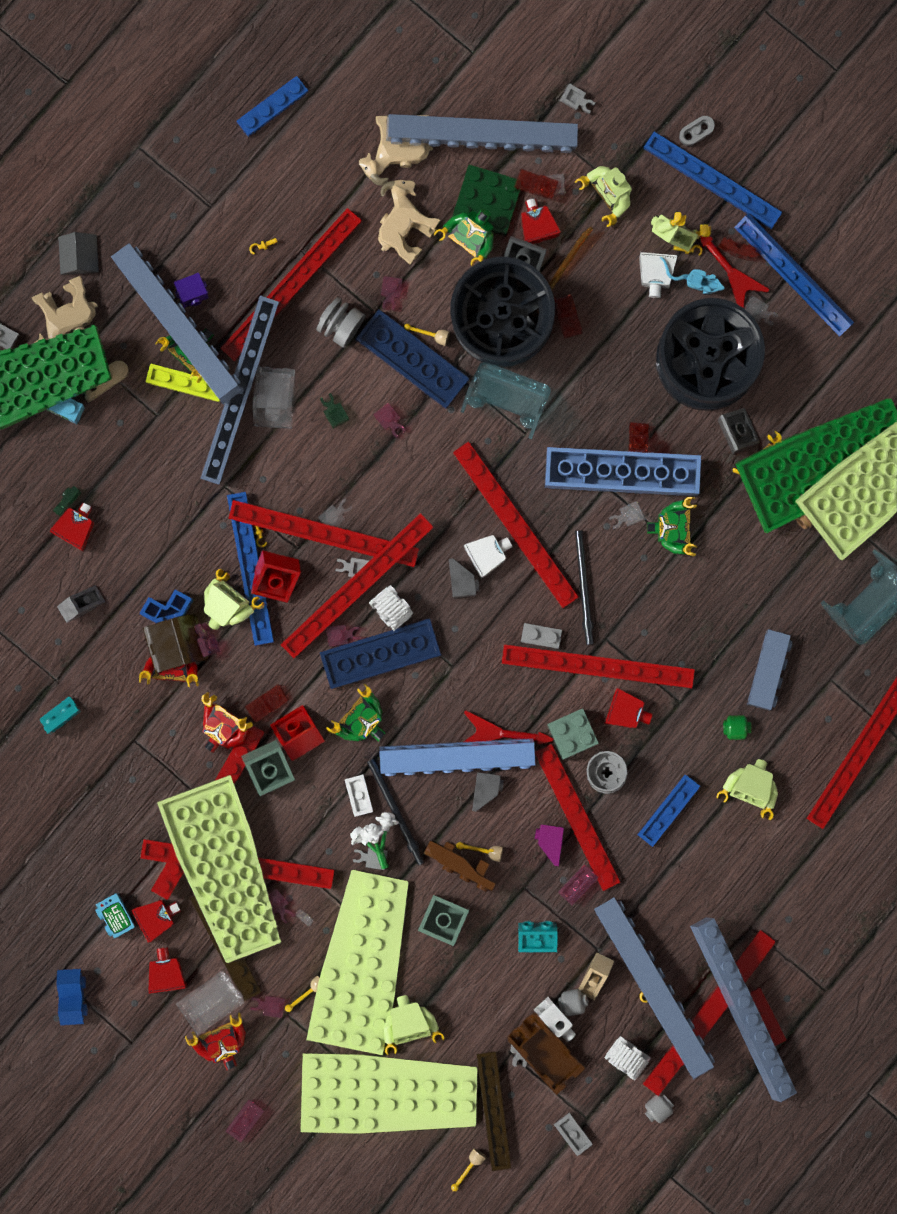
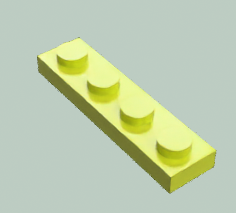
M150 364L146 383L220 402L203 378L200 383H197V376L190 378L191 374Z

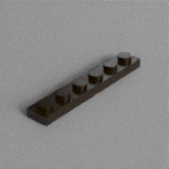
M196 897L190 898L243 1001L261 993L243 957L229 963L225 962Z
M496 1051L477 1053L492 1171L511 1169Z

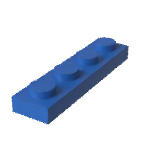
M296 76L238 119L237 124L250 137L306 95L308 90Z
M684 774L637 835L653 847L700 786Z

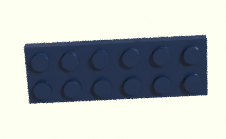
M381 310L375 313L356 338L357 342L445 409H447L469 381L467 376Z
M430 619L397 628L395 631L391 630L319 652L330 689L441 656Z

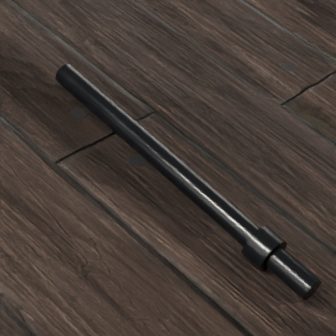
M583 530L575 531L584 620L582 622V630H585L586 645H593L592 629H594V624L591 621Z
M375 760L368 761L367 763L392 813L395 815V819L399 822L398 825L408 844L409 852H412L418 866L425 863L419 850L420 846L414 840Z

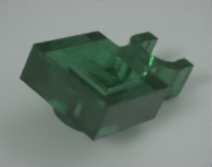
M329 393L328 395L331 399L329 402H324L323 398H320V401L327 408L323 412L332 429L349 421V417L340 402L334 404V398Z
M75 486L72 488L68 487L62 494V501L53 511L58 516H61L82 492Z

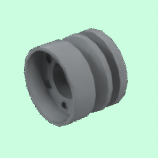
M337 297L321 315L316 330L322 333L326 329L324 334L326 337L335 332L333 342L345 348L360 328L365 314L356 308L346 313L349 304L345 302L340 307L342 299Z
M610 751L599 752L588 762L586 769L587 778L591 787L597 792L604 794L614 793L625 784L627 767L623 758L617 753ZM606 768H608L609 771L613 773L612 775H609L608 778H605V775L601 774L602 772H605Z

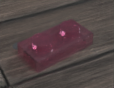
M584 864L558 893L568 903L573 905L598 879V876Z
M249 1099L226 1129V1132L241 1143L264 1110Z

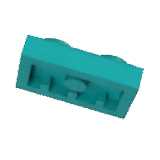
M67 697L41 717L40 722L43 724L47 734L51 735L79 714L81 710L71 697Z
M525 921L518 923V952H557V923L551 921H544L542 923Z

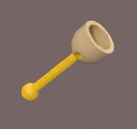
M410 324L404 325V329L407 331L411 330L433 336L438 344L447 345L450 331L439 330L436 333L411 327Z
M462 842L456 844L457 849L464 848L488 853L490 859L497 862L501 861L503 847L493 846L487 850L464 845Z
M318 975L311 981V988L292 1004L285 1006L287 1012H291L293 1007L310 993L317 991L320 979Z
M475 1148L472 1150L469 1156L471 1163L456 1184L451 1186L453 1191H458L460 1183L474 1165H480L484 1162L486 1156Z

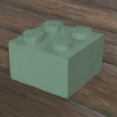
M583 708L547 724L562 760L599 744Z
M277 740L241 756L259 796L295 780Z
M433 895L418 931L454 946L469 910Z

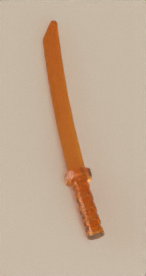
M592 227L583 232L549 282L551 290L554 289L580 247L593 231ZM539 308L529 315L536 319L539 314Z

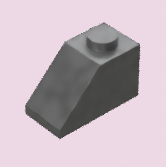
M453 558L449 559L453 598L476 596V591H479L478 580H474V575Z
M95 585L68 597L57 608L66 623L103 604L105 600Z
M477 773L472 811L476 812L498 795V791L502 792L504 780H500L499 775Z

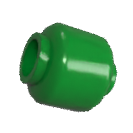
M729 715L727 720L723 721V734L727 735L729 740H745L747 733H751V722H747L745 715Z

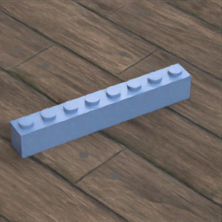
M533 739L380 747L381 774L385 773L386 776H394L396 773L403 772L405 775H413L421 771L424 774H432L443 770L444 773H451L458 769H462L463 772H470L476 768L489 771L495 767L508 770L512 769L513 766L527 769L535 765Z

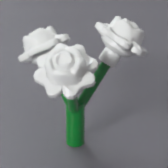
M387 812L382 813L381 817H376V820L380 821L382 826L371 823L364 828L360 826L355 828L350 834L353 839L351 841L352 845L362 843L376 853L381 869L389 867L384 855L387 832H389L391 826L399 824L395 819V815ZM382 835L381 845L379 846V837Z

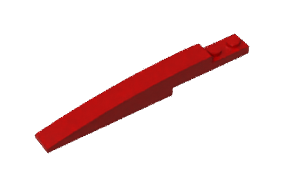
M759 930L735 962L745 983L775 944V941L761 930ZM718 985L691 1019L695 1027L693 1029L695 1036L700 1035L702 1040L728 1007ZM673 1044L642 1083L657 1096L660 1095L680 1067L684 1065Z

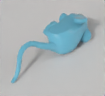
M660 257L664 262L667 276L672 280L686 279L688 287L703 291V294H711L725 288L715 278V275H708L702 270H692L690 274L673 277L669 272L665 259Z

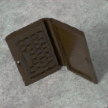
M195 614L179 616L143 627L155 673L188 663L208 660L209 656L205 643L202 640L200 625Z

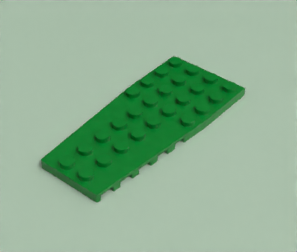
M91 325L92 327L87 329H77L69 334H59L51 339H41L33 344L27 343L19 345L15 349L9 348L0 351V430L112 379L98 327Z
M884 399L785 438L735 463L765 533H769L805 515L795 501L840 462L897 422V410L892 399Z

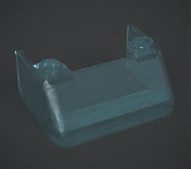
M482 362L479 364L469 385L460 412L464 413L468 404L473 408L483 407L485 402L520 415L522 425L529 429L532 428L528 437L532 439L551 389L538 381Z
M876 549L872 552L879 562L871 569L873 581L848 606L838 603L831 607L824 600L821 602L831 619L852 640L860 645L866 643L897 612V567Z

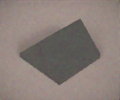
M73 232L58 237L61 275L99 273L96 234Z
M511 236L504 257L522 260L540 271L547 249Z
M745 408L723 414L718 418L719 425L732 454L760 443Z

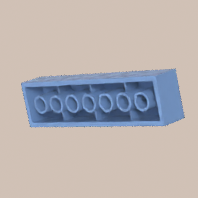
M547 447L545 488L698 496L701 455Z

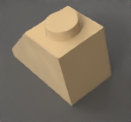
M596 953L578 988L582 991L583 995L586 994L587 997L595 1000L614 963L613 960Z

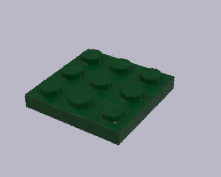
M468 164L453 216L463 212L469 214L471 211H475L478 214L481 209H486L491 214L487 221L493 225L492 232L506 236L523 181Z

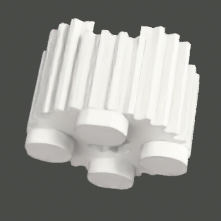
M390 585L374 597L369 604L373 609H377V613L388 627L391 626L392 630L395 631L411 617L413 612L409 608L408 603L403 598L400 599L396 590Z
M621 1036L615 1041L604 1057L609 1063L625 1074H628L627 1076L633 1080L639 1077L651 1059Z

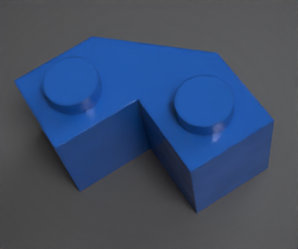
M174 590L166 606L148 597L139 614L154 623H159L175 617L185 616L194 600Z
M81 969L57 970L56 985L59 996L58 1016L60 1025L84 1024V1016L88 1014L87 1004H84L83 988H86L85 976L82 977Z

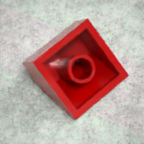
M263 550L256 565L251 594L288 603L301 573L299 559Z
M303 705L270 725L291 761L301 757L325 741Z

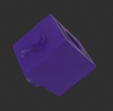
M199 273L174 282L176 297L180 299V303L184 308L190 305L197 306L203 300L208 299L207 284L201 279Z

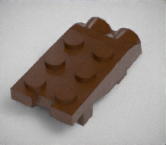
M432 841L429 842L424 854L444 865L442 867L443 870L451 874L454 871L461 874L460 879L468 883L471 880L478 883L476 887L485 892L488 889L493 890L495 883L483 877L489 866L488 863L480 859L474 870L464 858L452 852L455 846L446 841L444 847Z
M535 1013L529 1015L507 1037L509 1043L556 1095L566 1087L564 1083L572 1075L576 1078L585 1069Z

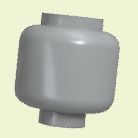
M579 989L564 991L561 997H559L560 1010L567 1016L583 1014L585 1007L588 1006L587 995H583Z
M655 1095L645 1104L647 1110L645 1115L651 1122L656 1120L658 1123H663L673 1114L672 1108L674 1105L665 1095Z

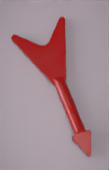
M699 236L702 246H706L727 272L736 304L744 308L746 291L764 293L769 291L767 287L733 268L713 244L712 237Z
M467 710L464 711V714L476 727V732L463 742L491 741L502 737L533 739L537 741V744L553 741L552 737L542 732L535 734L503 730Z

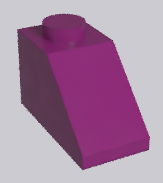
M540 825V828H536L535 840H538V845L552 864L559 866L564 828Z

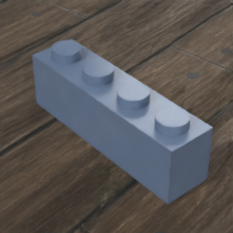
M772 630L766 631L747 705L768 711L772 707L775 708L778 699L775 693L777 689H780L783 680L780 674L782 670L785 671L788 659H785L786 652H790L792 646L790 635Z

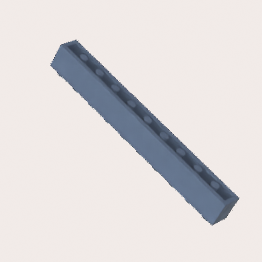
M389 114L387 117L386 141H391V144L400 145L402 142H410V145L414 146L421 145V143H429V146L434 147L440 146V144H448V147L467 145V148L485 146L486 149L504 147L505 150L523 148L524 151L542 149L543 152L561 150V153H571L577 147L578 124Z
M127 244L112 255L111 258L221 403L225 404L241 392L238 386L241 382L235 374L232 376L227 370L230 368L224 360L219 361L216 357L219 354L212 345L209 347L205 343L208 339L202 331L199 333L196 331L195 327L197 325L191 317L186 318L184 315L186 311L180 303L176 305L173 301L175 296L172 292L162 287L164 282L159 275H153L151 271L154 269L148 261L143 262L141 259L143 255L137 247L133 249L130 244Z
M263 296L259 297L234 373L241 382L238 385L241 392L224 404L200 479L220 484L279 303L278 301Z
M612 898L595 908L594 911L694 1080L712 1070L715 1061L710 1052L705 1053L703 1049L705 1044L700 1035L695 1036L693 1032L695 1027L690 1018L685 1019L682 1013L685 1010L680 1001L675 1002L673 998L675 993L670 984L665 985L663 981L665 976L660 967L656 969L653 961L655 959L650 950L646 952L643 944L645 942L640 933L636 935L633 928L635 925L630 917L626 918L623 911L626 909L622 902Z
M706 917L691 925L693 934L772 1100L784 1101L797 1092L715 919Z

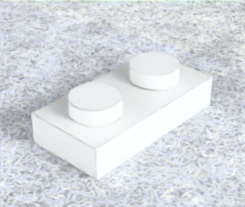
M364 775L345 779L354 817L373 812Z

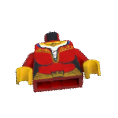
M150 656L145 663L143 671L139 674V682L141 683V680L146 678L147 684H150L152 678L155 680L187 682L188 687H190L191 682H196V686H199L197 664L188 663L155 673Z
M209 692L202 696V702L205 704L203 733L208 735L210 739L204 747L214 753L219 745L229 749L243 743L248 729L253 724L251 722L246 724L247 717L239 719L224 707L216 703L214 705L213 702L217 700L216 695L209 698Z
M238 1013V1019H233L232 1015H230V1022L203 1033L198 1038L193 1031L192 1039H188L185 1036L187 1044L192 1046L197 1054L207 1061L216 1063L223 1060L226 1070L236 1067L237 1063L233 1055L239 1053L240 1049L244 1046L246 1034L241 1013Z

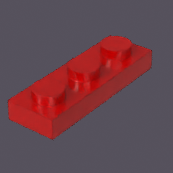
M759 987L750 992L774 1045L776 1046L786 1041L761 988Z

